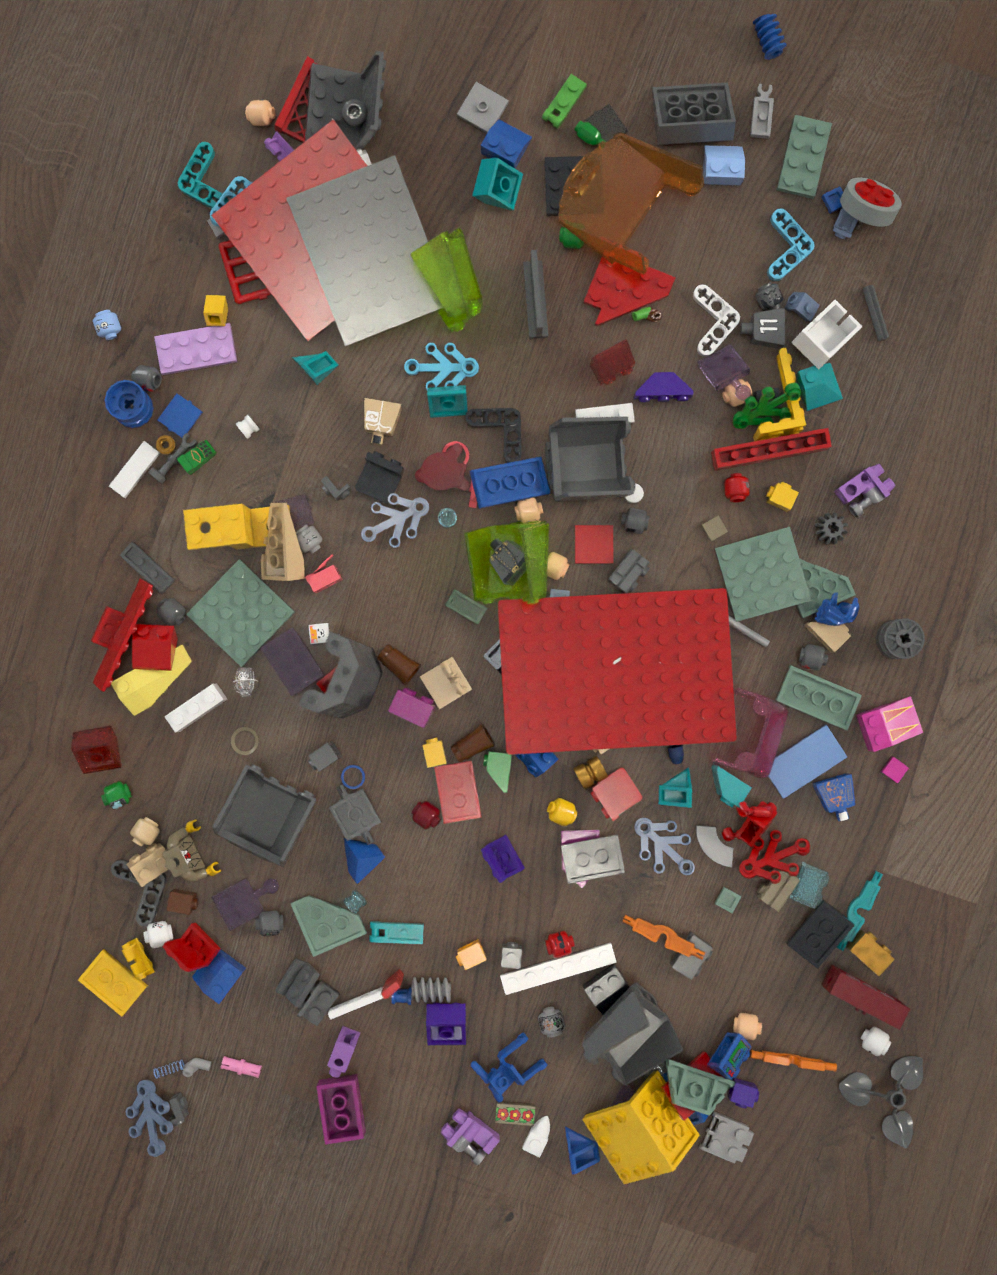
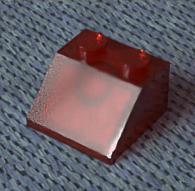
M627 339L595 355L590 362V367L600 385L613 383L616 381L615 377L621 374L623 376L628 375L635 366Z
M112 726L73 732L71 750L83 774L121 768L118 741Z

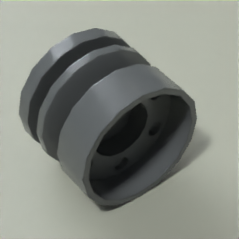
M907 618L885 622L878 629L876 635V645L879 651L891 659L912 658L918 655L925 643V636L921 626L914 620ZM904 635L903 638H904L906 641H905V642H902V639L900 638V636Z

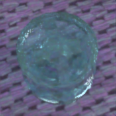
M444 508L438 514V521L442 527L452 528L457 523V515L453 509Z
M353 890L351 896L343 900L347 908L354 914L359 912L361 906L367 904L365 898L357 890Z

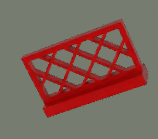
M308 56L275 123V131L281 134L284 133L302 143L305 142L306 129H303L300 120L307 118V114L299 116L297 108L304 104L308 106L305 91L309 88L312 63L317 64L314 62V59ZM298 121L301 131L292 132L288 130V126L290 123Z

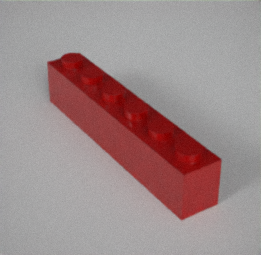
M824 428L716 448L711 452L714 471L825 451L831 448L832 445L829 429Z

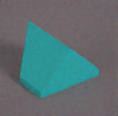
M326 351L321 354L292 357L316 385L338 366L337 362Z
M689 767L664 784L659 785V805L692 808V784Z

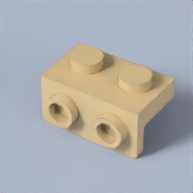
M160 843L150 845L146 848V852L133 856L129 859V863L126 864L141 887L168 870L163 856L165 848Z

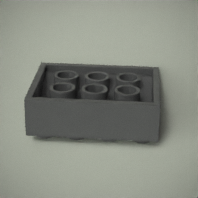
M728 83L652 87L657 145L733 140L736 120Z

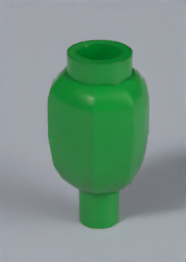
M581 120L578 122L574 130L582 141L589 145H598L602 149L606 146L607 142L601 138V133L595 126Z

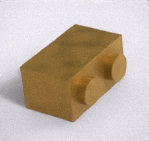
M860 930L853 942H850L846 947L876 975L880 976L895 960L890 955L892 951L884 944L882 946L876 943L877 938L871 932L865 933Z

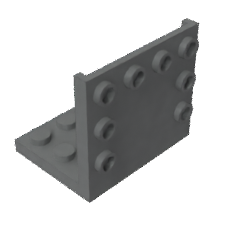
M376 51L362 73L312 63L305 141L334 120L355 149L363 150L367 143H370L371 138L375 136V133L381 127L379 111H381L383 105L380 93L384 88V80L382 79V72L384 73L386 67V60H383L384 52ZM351 99L360 100L367 109L366 120L359 127L348 125L342 116L343 105Z

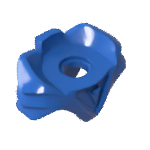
M838 592L834 593L831 599L823 600L822 606H819L817 609L816 622L830 626H839L844 623L853 622L859 611L858 598L855 597L852 604L841 602L837 606Z

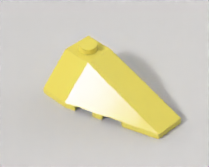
M181 645L175 650L172 671L134 669L112 681L111 685L122 703L135 716L151 707L161 694L168 689L171 683L188 667L192 660L184 646Z

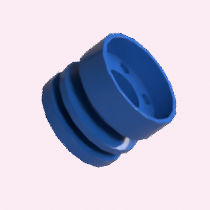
M129 380L118 381L111 385L106 392L105 405L107 410L125 427H141L152 417L153 402L149 395L135 382Z

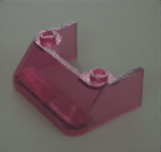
M737 688L734 690V694L754 700L753 709L755 713L766 717L755 754L742 752L737 756L735 764L717 758L713 759L712 763L757 778H765L771 772L788 717V710L784 705L766 696Z

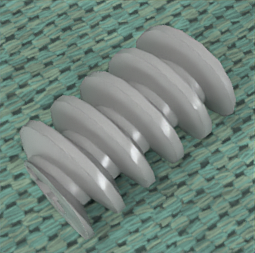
M413 977L412 1000L415 997L416 1002H420L421 997H423L424 1002H427L430 997L432 1003H434L438 997L440 1003H442L444 997H446L447 1002L450 1003L451 982L448 983L447 978L444 977L441 983L439 977H437L435 983H433L431 977H429L427 983H425L424 978L421 977L420 982L417 983L416 977Z

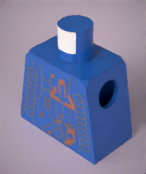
M845 773L812 783L826 812H835L838 821L849 819L846 808L855 806L851 774Z

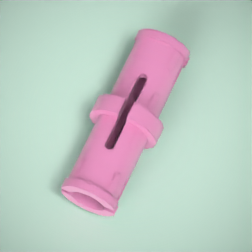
M224 1056L221 1069L237 1072V1075L246 1074L259 1078L262 1065L248 1063L244 1059L240 1061Z

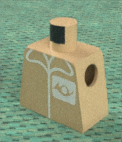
M365 398V431L373 433L372 444L382 445L384 435L393 436L402 411L401 404Z

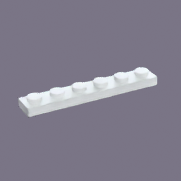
M607 943L501 974L500 977L505 994L507 995L617 962L611 943Z

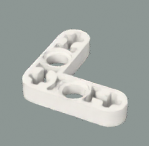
M699 285L693 292L694 300L717 320L697 346L699 355L708 357L737 326L740 321V315L706 285ZM704 290L706 292L705 297L708 299L710 296L713 297L708 305L706 304L707 299L705 297H698V291L702 292ZM719 302L722 308L718 312L714 311L711 304ZM727 315L729 317L733 315L735 317V323L731 321L728 324V326L725 327L724 324L728 320ZM719 328L723 331L724 335L722 338H716L713 331ZM711 339L713 343L710 345L709 350L704 352L702 350L703 345H706Z

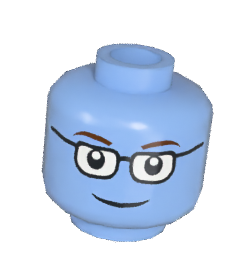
M110 310L96 313L93 324L97 335L105 337L106 340L116 338L117 334L121 331L116 313L110 312Z

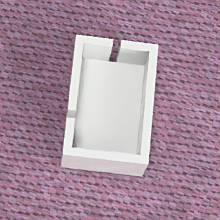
M834 300L791 343L820 369L862 326L851 315L838 326L836 323L847 311Z

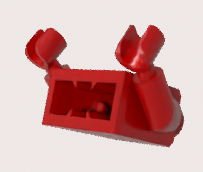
M762 801L758 806H752L751 808L748 807L746 802H740V808H736L741 817H748L740 830H737L735 833H733L731 827L723 829L722 836L724 840L731 841L737 838V840H743L750 847H753L778 814L776 811L777 807L772 802L765 803Z

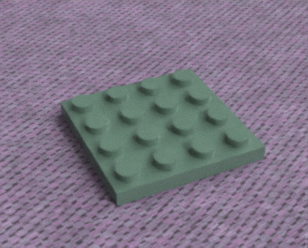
M790 527L715 548L736 622L811 601Z
M239 559L186 615L236 663L243 667L287 622L295 611Z

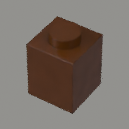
M173 889L170 891L166 911L190 915L198 906L199 899L196 898L197 893Z

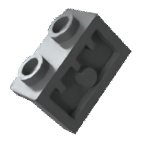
M295 958L275 991L286 996L294 1006L300 1008L320 974L310 963Z
M322 980L318 985L316 983L313 985L309 992L311 995L308 1000H304L300 1008H297L300 1010L297 1015L298 1017L303 1016L316 1026L319 1025L340 994Z

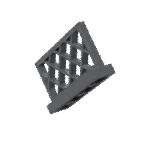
M531 250L530 261L523 262L529 339L547 338L548 324L542 260H537V250Z

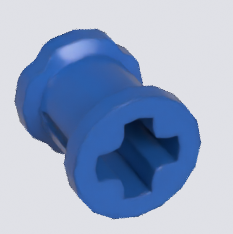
M412 987L398 989L392 994V1004L397 1002L411 1005Z

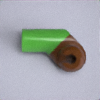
M646 307L632 313L634 321L646 319L651 322H657L662 317L659 310L651 307Z

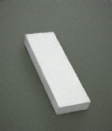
M143 441L109 487L126 498L160 455V452Z
M383 987L331 1007L328 1012L330 1020L382 999L381 992Z

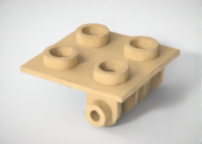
M453 657L420 676L439 709L472 690Z

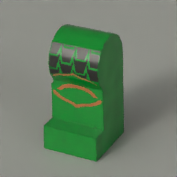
M204 440L185 455L182 454L177 460L185 471L192 475L212 459L217 452L208 440Z

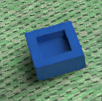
M840 186L822 196L830 214L842 208L840 198L843 191Z

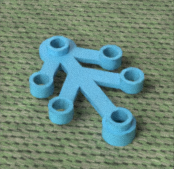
M428 343L425 348L426 353L431 356L433 355L440 362L439 364H419L415 359H409L404 364L406 373L411 376L418 374V372H440L432 381L426 383L427 391L429 384H434L437 387L451 372L459 373L452 381H447L445 386L448 384L457 386L465 377H473L479 370L478 362L473 358H465L453 343L445 345V353L452 355L459 363H451L437 349L434 343ZM433 346L435 350L429 352L428 347ZM452 346L454 350L448 352L447 347ZM411 365L416 366L414 371L409 370ZM472 365L473 369L471 371H467L466 366Z

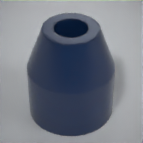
M683 745L668 746V754L672 763L681 764L684 757Z

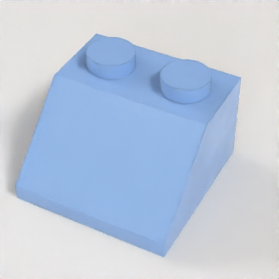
M704 145L703 184L741 185L745 176L743 147Z

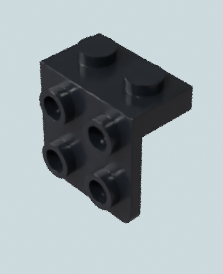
M374 451L373 454L367 452L365 457L366 464L355 489L385 504H389L388 496L391 493H395L405 470L401 466L402 463L397 460L391 459V461H388L379 452Z

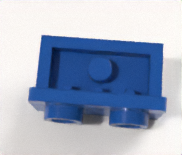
M553 752L515 754L526 765L529 773L535 777L543 774L559 760Z

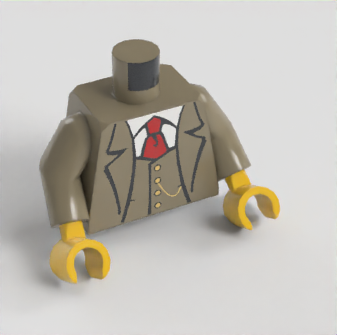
M197 820L187 822L186 828L183 827L170 835L167 849L163 852L166 868L171 871L172 875L175 878L182 877V879L189 882L203 879L208 874L214 876L221 872V870L215 871L213 869V866L219 864L218 862L212 863L205 869L190 834L188 835L189 832L192 833L201 829V826L193 827V823Z

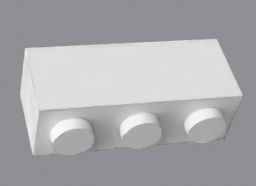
M211 684L167 714L165 718L175 733L181 732L222 704L227 698L218 684Z

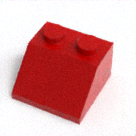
M137 624L132 638V668L172 671L178 640L175 627Z

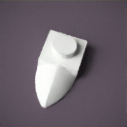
M548 1116L542 1117L532 1126L522 1146L523 1150L537 1157L541 1156L548 1141L550 1132Z

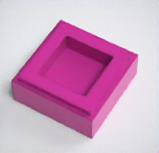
M892 756L881 772L895 783H899L909 768Z

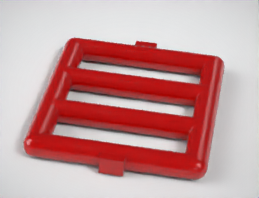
M230 240L219 243L218 247L236 304H242L259 298L264 300L268 298V295H272L267 288L241 295L238 285L260 278L255 272L235 277L233 267L247 263L243 256L230 259L227 249L235 247Z

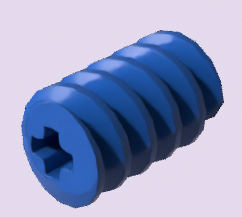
M776 14L762 15L753 21L755 31L758 32L757 37L760 39V45L763 46L762 52L765 53L764 57L766 60L780 56L783 53L782 49L787 46L786 43H780L784 40L783 35L778 36L782 29H775L779 25V21L773 22L777 18Z

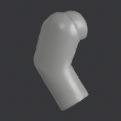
M193 1058L184 1065L183 1075L191 1077L198 1069L209 1071L212 1061Z

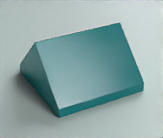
M466 385L428 388L427 396L430 418L466 415L468 412Z

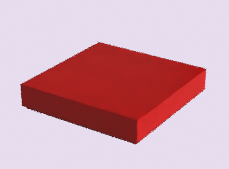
M575 525V564H613V525Z

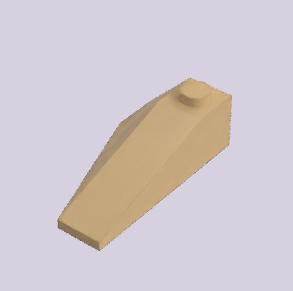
M270 503L267 521L269 532L268 537L264 538V544H266L265 554L261 556L262 579L280 581L305 579L304 559L287 503Z

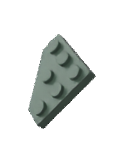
M799 558L811 601L796 605L801 618L818 612L817 609L819 606H822L823 600L831 599L832 595L838 592L837 603L856 595L848 577Z
M311 895L291 902L292 909L313 957L367 934L359 914Z

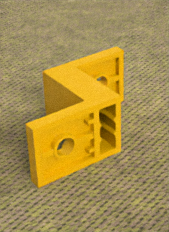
M243 504L183 510L187 549L230 546L238 550L265 547L264 538L268 537L269 532L267 521L270 507L250 509ZM203 523L211 525V530L208 533H202L201 526Z

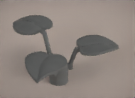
M906 1056L896 1060L891 1067L890 1074L894 1080L898 1081L896 1084L897 1091L890 1090L887 1094L871 1091L872 1082L864 1073L854 1072L843 1079L838 1087L842 1096L849 1103L856 1106L867 1105L870 1101V1094L885 1098L889 1105L895 1107L892 1110V1115H888L883 1119L882 1132L888 1140L903 1148H908L913 1136V1121L911 1116L905 1111L896 1113L906 1103V1097L902 1093L903 1090L900 1085L907 1090H913L920 1086L923 1080V1059L917 1056Z

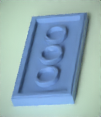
M824 725L762 765V768L780 796L784 799L846 759L847 755L828 726Z

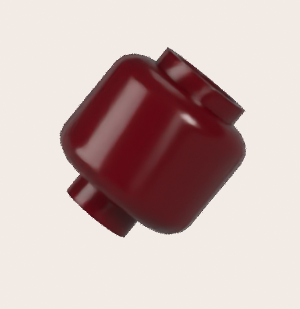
M420 801L411 812L413 821L425 830L431 826L435 828L441 820L439 818L440 810L429 801Z

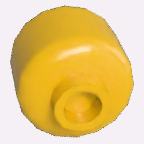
M562 798L550 802L547 808L549 819L561 826L572 824L577 816L575 805Z

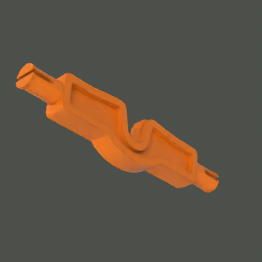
M625 915L623 923L632 926L633 931L643 935L652 942H657L661 934L664 933L667 936L665 948L679 952L687 957L693 955L703 960L705 952L694 948V943L679 937L670 927L653 925L641 918L635 920Z
M750 1051V1058L760 1059L764 1062L786 1066L795 1064L800 1068L819 1071L829 1070L836 1072L837 1070L836 1063L824 1062L819 1059L788 1053Z

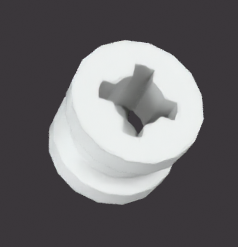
M248 414L242 422L238 421L236 423L247 439L251 437L253 432L260 430Z

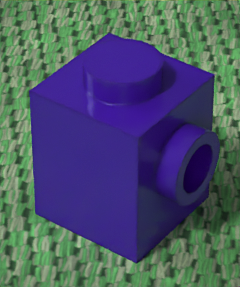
M732 1078L735 1084L729 1088L727 1095L729 1100L735 1102V1105L738 1107L746 1108L748 1106L753 1108L754 1102L757 1103L759 1099L757 1086L748 1081Z

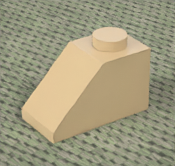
M808 622L804 625L830 652H836L851 637L848 633L849 629L844 624L830 626L817 622Z

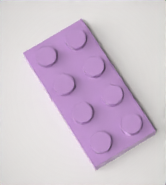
M227 323L226 326H210L154 336L162 375L237 362L230 323Z

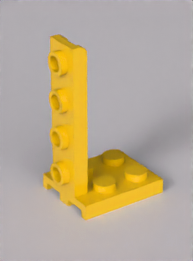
M781 348L776 360L784 391L788 384L796 383L795 372L791 371L792 358L790 353L787 354L786 348ZM800 398L795 401L790 399L786 401L787 408L791 412L790 418L782 419L779 423L765 422L760 424L753 436V440L760 441L802 432L803 426H806L804 410L799 406Z

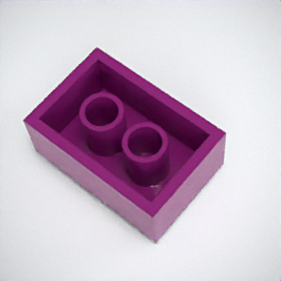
M407 687L399 689L388 712L425 728L436 707L433 704L434 700L426 696L420 698L416 696V691Z
M353 1074L319 1080L316 1087L325 1145L364 1139L366 1128L358 1075Z

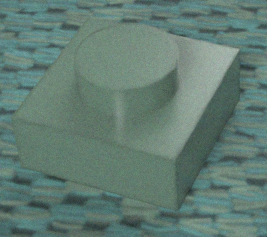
M723 886L715 904L733 913L741 896Z

